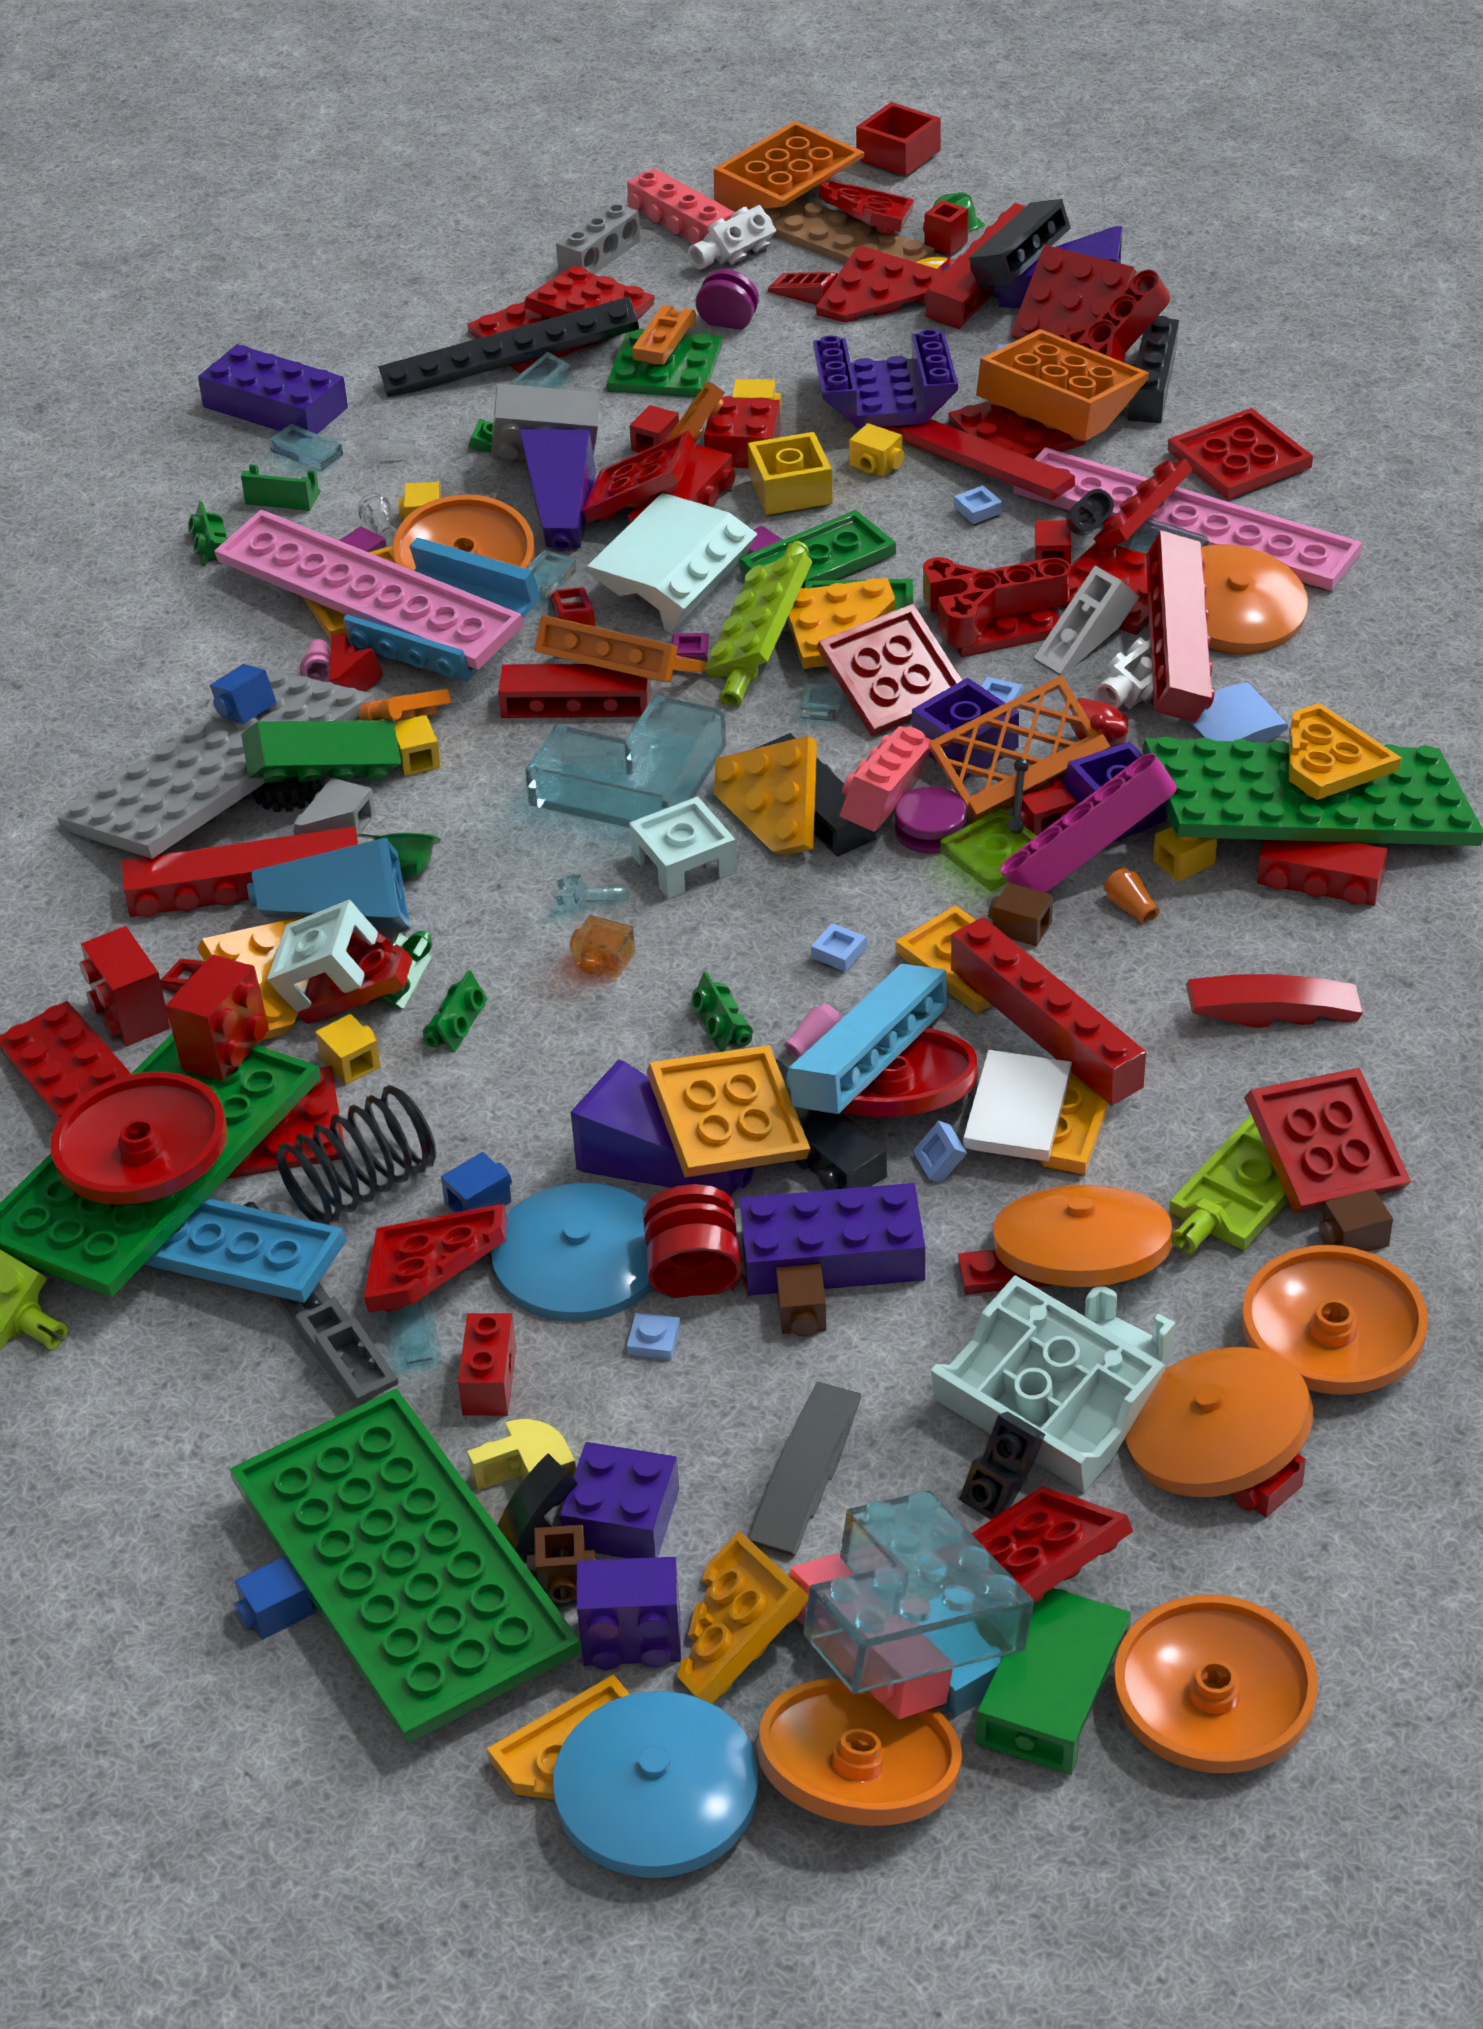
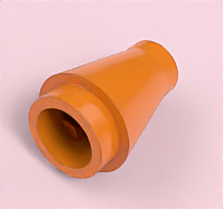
M1121 868L1113 872L1105 881L1103 889L1106 892L1107 900L1135 918L1141 925L1146 923L1147 919L1152 920L1158 916L1159 908L1154 904L1137 872Z

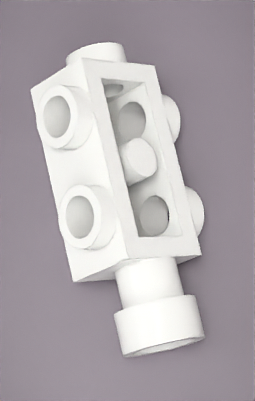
M760 205L750 210L747 207H743L731 216V219L724 221L721 218L712 223L707 228L709 233L703 239L704 241L689 247V259L697 269H703L711 265L714 259L720 265L729 262L732 266L736 262L744 260L747 256L746 252L752 250L756 254L758 251L766 249L770 245L768 240L777 230L773 226L771 218Z
M1141 637L1138 638L1128 649L1127 656L1120 652L1110 661L1106 668L1110 673L1095 688V700L1108 703L1116 709L1122 704L1131 709L1141 700L1147 703L1154 697L1150 639L1145 641Z

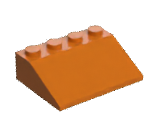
M793 121L714 168V201L734 211H738L743 207H747L750 210L758 205L762 209L783 207L862 159L864 152L798 121Z
M1039 329L980 358L976 396L988 400L994 406H1003L1015 411L1020 417L1039 421L1046 428L1058 429L1070 434L1075 440L1086 441L1107 429L1148 380L1149 372Z

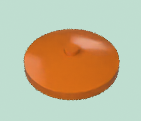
M480 495L447 496L422 505L404 519L396 531L393 541L394 563L414 570L416 566L409 546L417 537L528 570L532 569L535 558L533 533L524 517L504 502Z
M1230 544L1201 547L1202 558L1205 559L1203 582L1207 584L1205 608L1209 610L1207 634L1211 637L1210 649L1231 654L1256 653L1275 648L1296 635L1302 627L1306 616L1308 598L1302 582L1288 566L1267 553L1249 547Z
M1065 1185L1032 1192L1008 1204L1001 1210L994 1221L993 1243L995 1254L1002 1264L1025 1278L1041 1283L1067 1287L1103 1286L1139 1277L1160 1265L1168 1256L1172 1247V1223L1168 1213L1161 1205L1137 1192L1105 1185Z
M1316 1245L1286 1252L1261 1267L1253 1276L1245 1291L1242 1307V1329L1249 1348L1268 1351L1291 1363L1299 1371L1306 1383L1307 1389L1310 1391L1325 1394L1351 1395L1383 1388L1397 1381L1411 1370L1421 1356L1425 1346L1428 1313L1419 1289L1397 1266L1364 1250L1337 1245Z
M1247 1347L1214 1349L1189 1356L1166 1368L1125 1438L1138 1471L1145 1479L1158 1488L1189 1497L1227 1495L1248 1489L1267 1480L1292 1461L1309 1436L1313 1422V1405L1303 1377L1291 1363L1282 1357L1268 1351Z
M1204 1594L1168 1601L1155 1607L1137 1620L1124 1636L1117 1652L1114 1669V1694L1119 1712L1125 1724L1134 1736L1149 1750L1161 1758L1187 1769L1227 1774L1253 1770L1274 1762L1288 1753L1302 1739L1310 1726L1316 1707L1317 1671L1305 1642L1278 1615L1244 1599Z
M849 1677L809 1681L779 1695L770 1703L762 1716L757 1740L758 1760L765 1776L787 1799L819 1816L848 1824L865 1826L901 1824L924 1817L938 1809L949 1799L955 1790L962 1760L961 1744L956 1731L946 1717L935 1707L898 1720L881 1702L876 1700L873 1694L857 1678Z

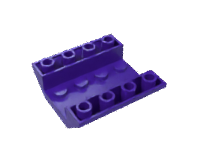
M925 329L919 333L911 334V359H906L903 356H892L887 360L881 361L860 358L850 362L846 338L829 335L822 337L820 340H813L823 400L857 428H863L867 423L877 427L925 424L958 391V381L945 333L935 329Z

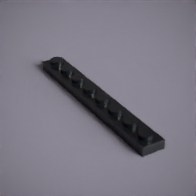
M630 297L384 364L378 366L386 395L391 397L416 392L639 330V324Z

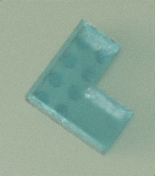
M654 695L626 739L556 724L525 769L528 803L530 806L630 828L629 822L690 800L696 796L715 765V758L720 757L727 745L725 709Z
M930 1490L914 1492L910 1495L884 1501H874L846 1510L839 1557L855 1575L838 1577L834 1580L810 1585L803 1635L853 1694L1026 1649L1034 1600Z

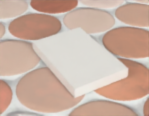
M988 1050L963 1138L964 1149L1049 1162L1071 1076L1072 1062Z

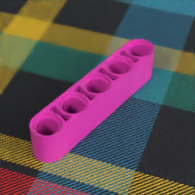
M1146 754L1134 761L1004 861L999 871L1007 883L1046 893L1168 800L1175 793L1177 785L1156 754Z

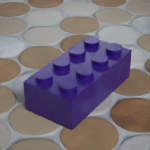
M236 344L198 375L204 408L309 441L348 408L343 376L307 366L297 361L284 359L271 353L261 352L245 345Z
M915 1183L739 1198L748 1296L777 1293L776 1267L821 1263L824 1289L925 1280V1242Z

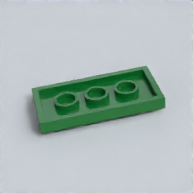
M853 510L740 557L739 564L740 570L747 574L749 570L757 565L764 566L776 562L784 556L789 543L793 544L794 541H800L808 547V557L812 560L810 569L801 588H805V581L836 580L895 555L896 542L860 512Z

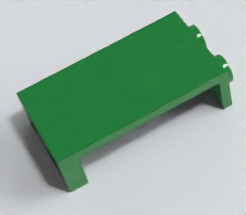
M1051 1588L1045 1592L1039 1602L1026 1606L977 1711L975 1744L1072 1775L1078 1761L1081 1731L1115 1653L1130 1629L1131 1612L1111 1604L1094 1601L1056 1588Z

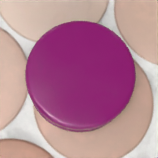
M719 269L706 276L697 293L695 305L700 317L708 325L742 330L748 326L758 307L759 294L753 282L745 275L730 269Z
M920 787L905 793L895 806L896 838L904 847L918 853L937 854L954 849L966 836V804L958 794L945 788Z

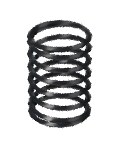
M388 1085L383 1088L381 1099L373 1095L367 1096L364 1109L357 1105L349 1106L347 1119L337 1114L333 1115L330 1121V1129L321 1124L314 1125L313 1139L307 1135L299 1134L296 1136L295 1147L287 1143L280 1144L276 1159L284 1185L300 1211L310 1221L330 1225V1222L339 1220L341 1211L350 1213L356 1211L359 1201L365 1203L373 1201L376 1191L381 1193L391 1191L394 1181L398 1183L406 1182L411 1172L418 1174L424 1172L426 1168L433 1167L437 1152L431 1129L418 1106L403 1090ZM388 1094H392L400 1102L410 1117L418 1135L422 1159L409 1147L400 1123L389 1108ZM372 1103L377 1105L382 1111L391 1134L402 1150L404 1159L399 1156L382 1133L375 1119ZM354 1113H357L365 1121L375 1136L383 1154L386 1168L373 1155L364 1141L357 1126ZM337 1123H340L346 1129L358 1147L366 1165L369 1178L358 1167L347 1151L340 1136ZM320 1132L326 1136L340 1156L348 1174L351 1187L330 1161L322 1144ZM302 1142L311 1149L321 1164L330 1183L333 1196L325 1188L316 1169L306 1157ZM285 1151L290 1152L301 1163L304 1172L319 1193L324 1213L311 1202L297 1183L287 1163ZM393 1160L405 1169L403 1174L395 1175ZM375 1169L387 1178L386 1184H377ZM358 1179L370 1188L368 1194H360ZM340 1188L352 1197L353 1200L350 1204H342ZM331 1205L335 1207V1211L333 1214Z

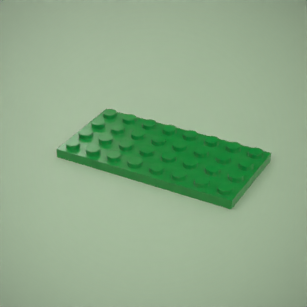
M1167 736L1160 737L1159 739L1145 738L1143 755L1156 754L1177 785L1175 793L1163 803L1177 837L1461 846L1482 845L1483 828L1440 748L1426 745L1411 748L1385 744V747L1402 757L1399 771L1316 800L1307 796L1302 789L1289 781V743L1285 741L1275 740L1271 743L1251 742L1245 739L1214 741L1209 738L1180 740Z
M171 1034L130 1075L146 1072L182 1074L199 1080L212 1089L222 1104L228 1129L225 1146L217 1161L195 1182L171 1195L143 1203L117 1205L95 1202L71 1191L60 1179L52 1154L50 1153L0 1203V1250L24 1264L112 1298L321 1079L319 1067L255 1044L242 1063L223 1082L216 1078L213 1079L181 1069L173 1034Z
M397 1388L230 1468L232 1481L282 1557L285 1556L301 1579L307 1589L309 1598L406 1744L582 1653L581 1640Z

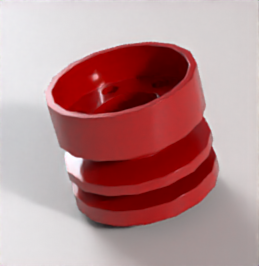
M682 1185L661 1191L647 1201L642 1212L645 1242L648 1246L646 1248L649 1284L657 1292L671 1298L715 1295L724 1292L737 1282L741 1275L738 1240L736 1239L734 1202L726 1192L712 1186Z

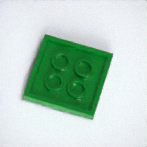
M645 329L625 333L607 381V391L696 397L707 381L710 382L722 347V336H712L708 333L684 334L664 365H653L645 361L633 360L632 348Z

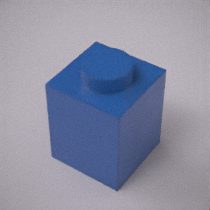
M242 664L210 684L214 696L213 704L218 714L222 718L244 724L277 703L266 670Z
M484 1152L479 1153L441 1176L444 1203L454 1213L499 1204L506 1206L512 1202L510 1193L512 1179L508 1170L501 1163L496 1164Z
M285 1556L235 1580L239 1601L233 1603L236 1615L245 1629L253 1626L262 1640L314 1614L312 1601L307 1594V1589Z

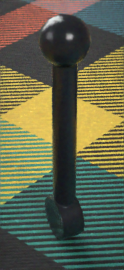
M1022 758L1017 759L1014 763V770L1017 772L1013 818L1007 823L1008 829L1013 834H1019L1024 830V823L1020 817L1024 774L1029 769V763Z

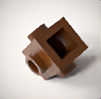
M583 1525L535 1528V1554H527V1568L552 1602L566 1603L577 1600V1561L596 1560L595 1550H586Z

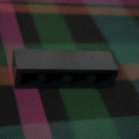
M1062 199L1030 202L969 257L971 272L975 277L978 287L1011 284L1040 257L1044 245L1052 246L1071 229Z
M1158 316L1142 334L1135 367L1149 372V378L1129 401L1128 421L1162 422L1177 351L1179 320Z
M789 733L756 748L796 738ZM816 757L814 835L832 853L839 857L876 840V831L873 832L839 816L846 799V795L841 793L844 783L832 772L827 764H823Z
M775 1059L791 1098V1090L787 1086L789 1068L780 1060ZM794 1107L810 1146L806 1159L794 1161L801 1169L809 1168L819 1177L821 1184L826 1190L871 1187L887 1177V1149L842 1112L835 1114Z

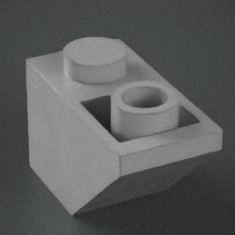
M331 778L324 788L316 793L306 810L297 816L293 827L294 835L355 826L358 838V834L363 832L376 815L372 788Z

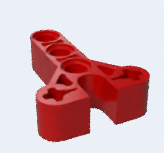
M1143 270L1131 279L1093 323L1068 332L1061 330L1051 334L1125 362V354L1167 307L1170 302V293L1154 270Z
M934 557L928 559L923 564V599L930 612L938 611V628L945 641L953 647H968L976 642L977 634L994 618L1065 604L1070 597L1071 568L1070 564L1061 558H1046L982 570L954 564L948 558Z

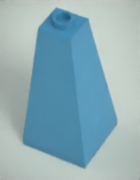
M387 838L251 871L253 883L247 884L251 906H257V910L264 916L288 919L302 916V918H305L350 899L373 927L391 929L410 928L398 852Z

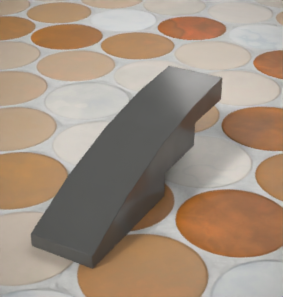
M320 1283L316 1285L314 1291L323 1304L310 1310L309 1308L305 1309L299 1301L276 1296L277 1305L319 1363L356 1403L359 1404L398 1385V1378L355 1316L350 1318L336 1297L330 1298Z
M816 1382L785 1445L748 1538L752 1543L796 1556L810 1517L814 1518L819 1507L828 1479L832 1480L862 1397L861 1393Z

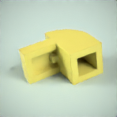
M518 1419L505 1422L506 1438L487 1442L480 1447L467 1451L471 1478L477 1491L522 1476L524 1480L547 1453L565 1468L572 1477L576 1471L575 1459L560 1432L551 1425L537 1420Z

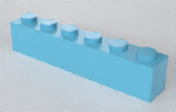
M900 964L789 1067L787 1086L791 1090L792 1107L839 1114L948 1008L946 970Z

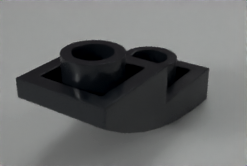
M1008 1411L999 1414L984 1455L974 1459L971 1464L959 1500L990 1520L1010 1508L1033 1466L1046 1434Z
M549 1453L536 1464L522 1481L507 1504L497 1525L521 1559L528 1552L535 1549V1528L552 1527L544 1516L552 1508L562 1503L567 1494L578 1485L570 1473Z

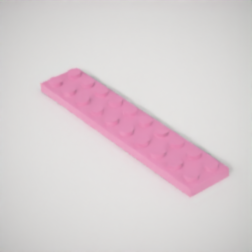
M1045 447L1035 460L1075 475L1076 486L1053 501L1014 485L1013 493L1070 510L1089 491L1102 489L1107 491L1113 498L1114 509L1110 515L1112 516L1121 510L1119 505L1124 500L1137 493L1136 487L1149 478ZM1176 487L1136 530L1137 532L1157 537L1161 530L1200 541L1201 547L1230 544L1253 548L1283 562L1298 576L1301 582L1330 591L1335 588L1357 560L1362 549V542L1180 487Z
M262 509L214 550L218 562L340 613L464 651L468 666L477 670L525 625L520 613Z

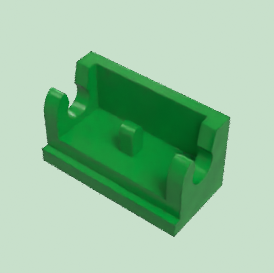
M249 464V471H243L241 474L245 504L310 511L321 492L318 486L317 474L315 471L308 470V477H302L301 479L260 475L258 466Z

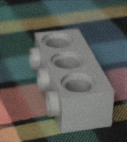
M613 202L556 243L558 274L563 273L570 267L578 266L587 269L588 273L595 275L639 243L638 211L621 203Z

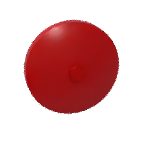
M926 1028L841 1112L868 1117H899L925 1113L952 1104L969 1093L977 1082L978 1064L976 1052L969 1043L953 1034Z
M146 1072L111 1080L95 1087L77 1099L58 1120L51 1136L50 1146L56 1171L62 1182L71 1191L95 1202L117 1205L136 1204L171 1195L203 1176L221 1155L226 1143L228 1129L222 1104L218 1096L207 1085L182 1074Z

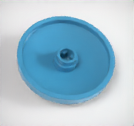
M598 1183L560 1185L540 1191L526 1198L507 1214L508 1222L505 1242L491 1250L493 1272L497 1283L506 1296L521 1308L538 1316L554 1320H594L619 1313L631 1307L653 1289L649 1284L646 1248L648 1246L645 1242L642 1212L646 1202L626 1190Z
M667 1691L642 1692L621 1697L599 1707L586 1716L572 1730L563 1743L557 1756L553 1775L556 1811L561 1826L568 1838L585 1856L595 1863L617 1873L641 1878H663L682 1875L702 1868L720 1858L734 1846L749 1826L756 1809L759 1792L758 1766L755 1752L750 1740L737 1722L723 1710L705 1700L683 1693Z

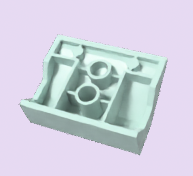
M662 492L586 567L585 571L618 596L639 594L660 611L664 631L672 633L739 564V558L747 554L757 533L729 512Z
M1015 1275L983 1310L973 1339L950 1365L936 1364L931 1369L935 1400L990 1435L997 1416L1007 1411L1045 1433L1046 1435L1034 1462L1084 1493L1115 1456L1164 1373L1165 1364Z

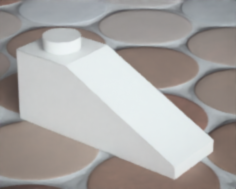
M1094 566L1034 658L1059 674L1065 673L1077 665L1120 627L1139 596L1124 582Z

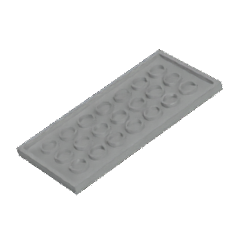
M285 671L271 673L268 675L277 703L244 724L222 718L214 710L211 713V717L200 724L188 727L184 730L183 735L173 742L159 746L155 753L144 761L133 763L127 768V772L118 778L102 783L95 793L85 799L73 802L69 806V810L57 817L60 827L70 833L153 859L266 783L264 778H248L241 734L253 724L259 721H358L360 719V706L376 701L374 694L359 691L355 688L335 685L331 682L311 679L306 676L302 677L286 673Z

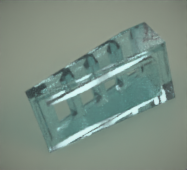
M547 352L514 379L510 385H531L533 387L559 389L574 381V377L569 364Z

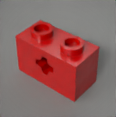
M467 1313L458 1377L463 1416H508L517 1347L512 1313Z

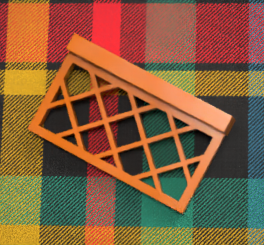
M541 615L534 652L662 682H671L673 670L704 673L706 666L704 661L676 655L677 645Z
M1061 675L930 741L928 747L956 794L965 802L967 819L974 826L1014 807L1017 773L1007 776L994 772L999 755L1014 760L1022 758L1031 764L1028 771L1024 774V796L1051 787V783L1054 780L1059 779L1060 782H1063L1068 762L1109 749L1110 745L1103 734L1098 735L1090 727V720ZM1058 689L1066 702L1063 712L1042 707L1044 696ZM1038 699L1037 705L1031 703ZM1017 709L1033 712L1034 717L1030 729L1008 723L1011 712ZM1068 709L1071 710V712L1073 713V715L1067 714V713H1068ZM1039 714L1061 720L1056 737L1034 731ZM1005 716L1004 722L997 720ZM1068 722L1080 726L1087 737L1078 742L1062 739L1061 734L1064 723ZM985 725L1001 729L997 746L975 740L977 730ZM1005 731L1028 737L1023 754L1001 747ZM972 732L971 739L963 737ZM1036 739L1053 744L1051 756L1040 759L1027 755L1031 740ZM952 742L968 746L964 763L948 759L942 747ZM1058 746L1065 748L1057 752ZM972 748L994 754L990 771L968 764ZM954 769L961 771L960 777L957 775ZM965 772L987 778L985 789L970 796L962 783ZM991 780L998 781V783L990 786Z

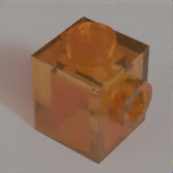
M589 915L581 928L575 929L571 936L570 950L574 954L575 967L581 968L589 974L600 973L619 978L635 954L633 926Z

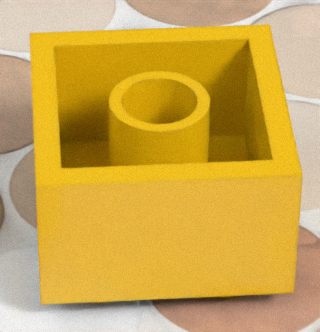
M815 432L748 443L749 478L765 515L833 504L832 468Z

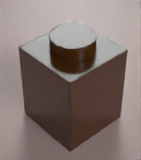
M1008 882L1001 895L995 896L992 899L988 917L993 920V925L1010 939L1037 947L1052 923L1053 895Z
M1373 1188L1325 1201L1323 1221L1319 1223V1233L1324 1245L1346 1246L1369 1252L1390 1245L1393 1218Z
M821 1263L776 1267L777 1296L782 1334L794 1333L798 1336H809L816 1331H827L826 1302Z

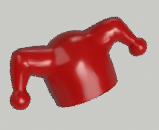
M1080 697L1077 699L1090 720V727L1098 735H1104L1110 748L1125 743L1129 732L1128 718L1125 714L1105 702ZM1071 724L1079 740L1087 737L1080 726Z

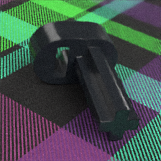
M1102 489L1089 491L1067 513L1066 522L1070 531L1080 536L1092 533L1113 512V498L1107 491Z

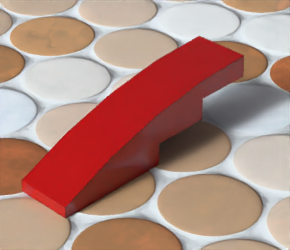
M1238 974L1189 979L1186 983L1192 1013L1255 1028L1269 1027L1274 1019L1299 1025L1314 1024L1318 1016L1343 1022L1358 1021L1363 1013L1354 984L1316 977L1279 974Z

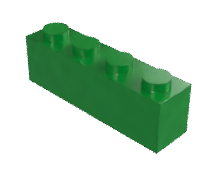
M394 720L259 721L241 734L248 778H264V782L268 783L279 782L287 777H298L300 782H310L321 777H332L346 781L355 776H366L367 780L375 781L388 777V773L401 764Z

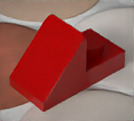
M346 633L331 636L329 681L332 684L366 692L382 678L383 672L372 649L368 648L359 651L356 645L351 646Z

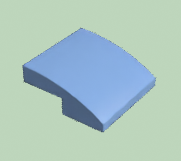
M1248 682L1216 690L1211 707L1203 711L1196 723L1187 721L1202 738H1209L1214 741L1245 739L1251 742L1268 743L1289 729L1287 723Z

